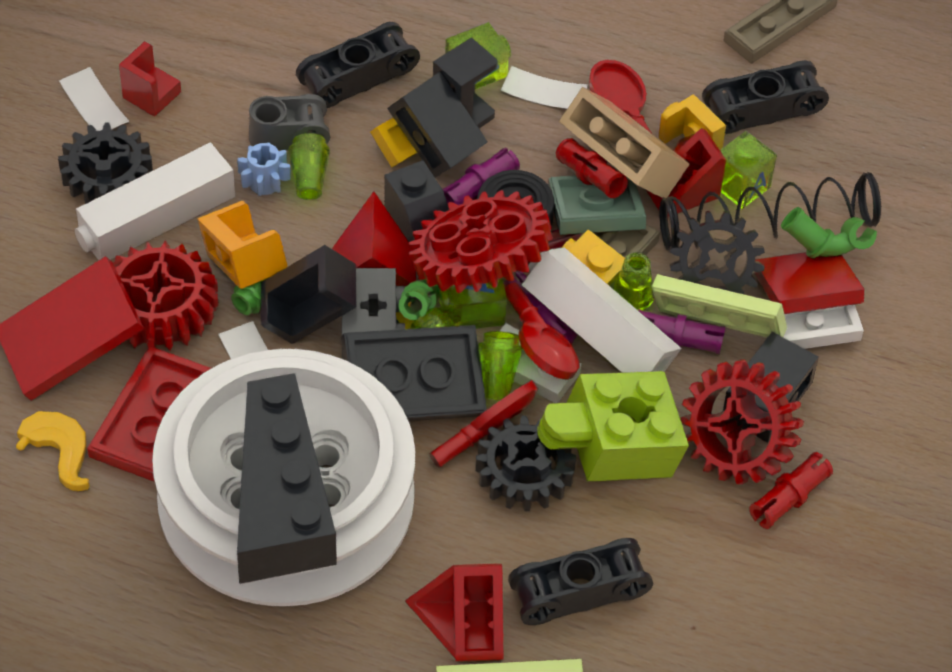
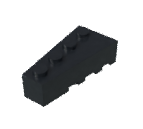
M295 373L247 382L237 542L239 584L337 565L336 531Z

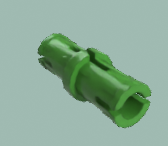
M426 279L417 280L407 285L399 300L401 314L409 320H417L418 317L428 315L437 304L439 296L438 285L428 287Z

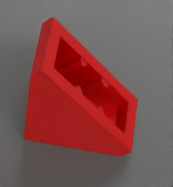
M700 128L695 134L680 139L673 149L675 153L690 165L668 197H676L683 203L686 210L700 206L703 197L710 191L720 196L726 159L708 132ZM646 190L659 210L660 202L663 198ZM709 196L706 199L705 203L714 201L717 198L715 196ZM674 201L677 214L683 212L679 204Z
M373 191L332 249L355 263L356 268H396V286L406 287L411 282L416 281V271H414L409 252H411L409 241Z
M502 563L453 565L405 600L408 606L455 658V661L504 660Z

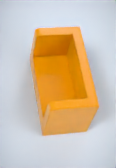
M239 201L197 218L207 256L240 289L267 279L288 267L280 234L275 230H270L258 235L254 229L249 206L244 201Z

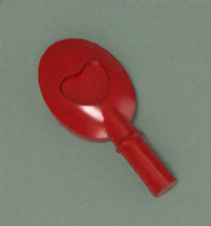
M602 60L596 63L590 73V90L611 101L652 134L645 122L644 116L640 114L644 108L647 95L641 77L630 66L620 61Z
M518 283L508 284L504 288L503 293L520 316V321L523 322L518 332V339L525 353L539 368L553 377L563 380L573 378L580 368V361L570 341L560 331L543 320L538 308L531 303Z
M531 380L494 404L466 427L460 429L459 433L431 451L429 455L438 468L442 467L469 447H474L476 442L488 435L490 427L497 429L503 425V420L507 418L510 420L524 411L534 400L539 389L535 382Z

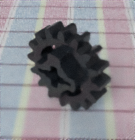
M105 122L103 129L100 131H96L92 125H88V134L83 136L80 133L74 132L72 134L73 144L63 143V155L58 156L63 186L70 187L72 197L83 193L85 204L153 171L149 143H142L141 133L138 131L128 135L127 126L123 124L117 131L111 130L109 122Z
M705 211L704 223L699 224L696 219L691 217L689 223L692 230L689 233L678 229L676 235L682 241V245L670 246V253L679 256L678 261L670 264L671 271H682L683 275L678 279L701 285L705 284L699 281L707 277L721 279L725 286L714 288L744 294L742 287L745 284L757 287L758 283L752 276L753 271H764L765 266L759 261H755V257L765 253L763 246H752L751 242L758 237V233L755 229L746 233L743 231L746 224L744 218L741 217L732 224L730 223L728 211H723L720 220H714L711 212ZM724 230L735 236L722 240L713 238L709 231ZM695 240L700 247L698 259L688 267V252ZM714 248L718 253L728 252L724 256L726 264L721 268H718L715 263L709 266L705 265L710 260L708 252ZM746 250V264L743 272L738 276L734 270L736 259Z
M527 416L521 417L520 425L514 426L507 418L503 420L502 431L494 427L488 429L487 440H480L478 444L475 471L479 472L480 487L490 486V499L495 500L504 496L506 497V508L511 509L515 502L518 501L522 502L525 511H530L532 502L538 501L545 509L549 507L550 495L559 500L564 497L565 486L571 487L573 484L576 455L571 454L572 448H547L538 437L537 427L540 420L536 425H529ZM497 456L501 459L500 466H502V469L500 471L495 462ZM551 456L556 464L555 470L551 468L552 461L549 459Z

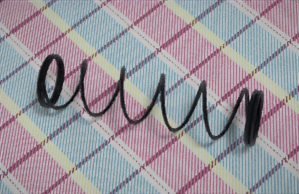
M863 172L855 184L850 203L841 184L832 177H826L821 181L816 190L813 209H811L802 189L794 182H787L778 193L774 218L762 193L755 187H748L739 198L735 222L739 219L745 194L749 191H755L767 210L774 238L777 239L778 210L784 189L788 186H794L805 202L810 218L816 222L820 190L824 183L831 181L842 192L850 218L855 217V201L858 193V204L862 219L865 220L864 223L868 227H876L880 222L882 207L879 186L872 173ZM867 180L871 188L873 199L872 220L869 215L866 202ZM708 192L703 197L697 214L698 223L700 224L706 199L709 196H715L722 204L724 210L729 212L730 223L734 224L730 211L723 199L715 192ZM672 196L663 197L659 207L661 235L664 246L669 252L670 246L679 245L680 239L676 235L680 228L674 201L681 207L690 230H692L688 211L682 202ZM668 212L671 223V237L668 226ZM694 240L695 248L698 249L699 246L697 242Z

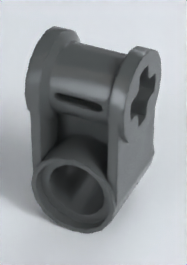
M315 94L284 97L263 96L255 99L249 108L250 144L254 146L259 143L269 142L278 150L303 149L312 151L324 147L331 138L329 128L324 123V116L327 112L326 101ZM308 106L312 108V114L309 115L307 108ZM309 130L312 132V138L308 137Z

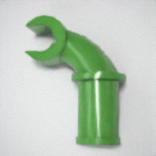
M800 207L790 211L781 224V228L784 231H787L807 249L806 254L810 258L817 256H839L855 248L864 250L874 244L877 236L876 230L867 227L863 234L857 238V229L865 221L858 217L846 220L841 227V233L834 235L832 230H824Z

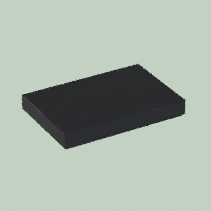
M475 325L343 333L341 336L343 360L362 368L381 382L396 398L408 421L478 417L487 410Z

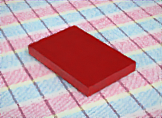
M105 256L0 323V342L23 395L32 401L136 335L144 327L113 262Z
M155 347L148 348L87 448L88 457L155 482L152 459L154 443L161 421L177 396L192 381L212 368Z

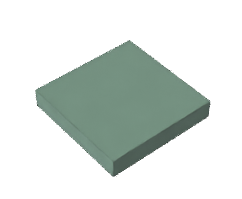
M576 176L549 178L548 186L554 197V214L560 235L585 233L587 230L594 233L646 229V214L637 185L627 177L628 184L625 191L617 198H609L603 191L594 185L582 183Z

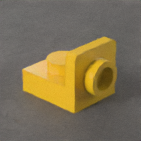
M693 94L681 102L670 104L663 111L660 119L659 139L666 144L681 134L687 137L703 128L722 152L726 125Z

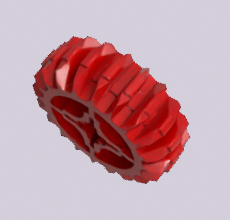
M166 240L161 247L153 248L147 241L144 250L138 251L130 246L128 257L115 256L113 264L144 327L142 331L129 338L130 344H132L134 349L142 343H147L148 348L165 344V347L171 351L173 342L180 341L188 346L190 334L202 337L204 325H212L214 311H217L219 305L217 294L218 282L215 279V275L212 274L209 262H202L198 251L187 254L183 243L175 249H170Z
M745 359L735 361L733 367L727 361L717 365L716 372L708 369L701 374L703 383L697 381L690 385L689 389L694 397L684 399L681 404L691 412V414L680 418L683 426L691 428V432L686 434L688 443L694 441L697 449L692 451L690 458L697 459L704 456L706 461L703 465V471L709 473L718 467V478L721 481H726L733 475L736 484L739 485L748 482L749 477L755 483L761 482L766 479V472L772 476L781 471L780 462L788 463L794 457L789 447H796L801 443L802 439L791 432V430L803 427L805 422L800 418L792 417V412L801 407V402H788L786 395L791 393L793 386L787 384L779 388L776 384L779 381L780 372L773 371L764 377L765 368L763 363H755L749 369ZM731 386V397L727 398L726 410L712 414V408L719 393L725 387ZM755 394L764 402L769 412H765L758 407L755 401ZM741 414L740 419L745 418L747 424L754 425L742 430V425L738 426L736 420L728 419ZM772 430L769 444L760 456L751 457V447L755 446L757 433ZM715 432L724 436L728 449L719 441Z

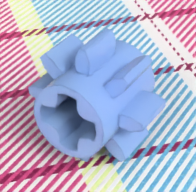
M269 142L248 146L247 158L241 157L237 160L242 187H250L258 196L281 192V180L288 181L291 179L290 164H287L286 150L278 151Z

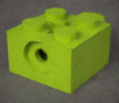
M664 371L579 374L567 402L548 404L537 427L538 437L547 448H577L587 482L672 477L689 447Z

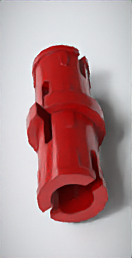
M567 138L558 145L556 159L572 169L577 179L582 183L594 185L609 198H617L625 191L628 184L627 177L607 164V160L596 151L587 150L573 138Z
M813 452L791 473L781 474L776 479L775 486L757 502L749 506V512L753 520L756 522L765 515L766 518L759 525L762 528L770 529L792 507H801L807 501L808 494L833 474V468L829 460L826 459L818 466L816 463L823 458V455Z

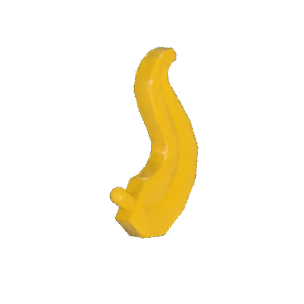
M38 411L23 419L17 431V437L20 440L16 444V448L22 451L29 443L37 448L52 446L59 449L58 472L60 482L72 491L88 490L90 487L88 478L78 477L86 454V432L77 420L60 412Z

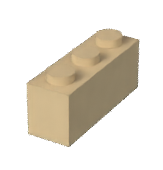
M584 87L580 89L559 120L562 125L637 186L662 198L668 197L690 165L611 101Z

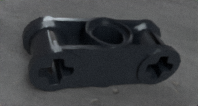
M386 22L376 29L348 39L342 44L326 51L310 55L298 65L295 75L298 81L303 85H307L313 94L322 97L326 101L327 108H330L349 97L368 91L374 86L394 77L407 74L418 64L420 53L415 46L409 45L404 39L403 30L398 23Z
M802 60L790 65L759 70L738 77L718 79L707 85L703 90L702 99L704 104L710 107L712 112L726 125L725 134H732L750 127L815 114L827 105L829 95L827 90L821 87L816 79L817 70L815 65L811 61Z
M621 538L606 545L583 551H575L568 555L542 562L527 563L514 569L508 576V582L511 589L518 593L522 605L520 616L523 623L526 625H540L555 618L588 611L599 606L618 601L633 600L649 592L654 583L651 575L648 572H644L638 557L641 551L638 541L634 538ZM575 579H585L589 582L586 584H576L572 581Z

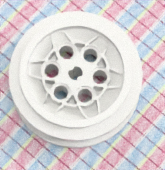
M302 349L264 350L232 358L206 371L192 381L170 405L158 428L153 449V475L157 489L158 514L166 540L176 557L195 577L225 595L238 600L268 606L307 605L340 596L358 587L381 570L400 547L408 531L414 508L413 477L415 471V445L409 421L396 398L381 382L362 368L346 360L329 354ZM295 373L318 465L332 466L329 468L319 467L328 504L334 505L329 508L336 531L337 565L239 584L237 542L242 470L239 469L242 468L247 382Z

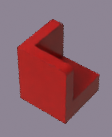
M146 41L119 64L123 99L154 117L181 93L180 81L154 65L153 46Z

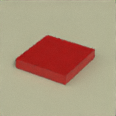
M804 252L755 259V261L764 264L765 268L764 271H754V274L770 301L782 303L784 314L855 305L864 302L865 289L842 255L810 258Z

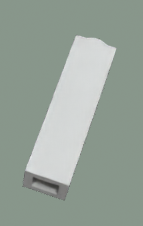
M210 142L76 208L79 226L75 229L76 238L85 252L92 251L98 260L105 256L111 260L116 255L119 256L129 251L130 246L135 248L234 198L233 169Z
M565 247L540 252L542 260L540 262H530V274L522 286L622 373L665 372L682 349Z

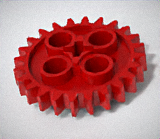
M500 190L494 197L488 198L485 191L481 193L477 200H472L470 196H465L463 204L457 205L449 202V210L446 212L433 211L435 220H422L423 230L413 231L415 240L409 242L411 250L409 255L419 280L426 279L428 287L439 284L440 290L443 292L455 285L456 292L461 293L467 286L471 285L475 292H479L484 283H489L491 287L496 288L498 279L505 278L508 281H514L513 273L515 271L529 272L528 262H540L542 260L540 252L549 251L548 241L553 240L547 210L543 209L541 202L534 203L531 195L521 199L517 191L506 198L504 191Z

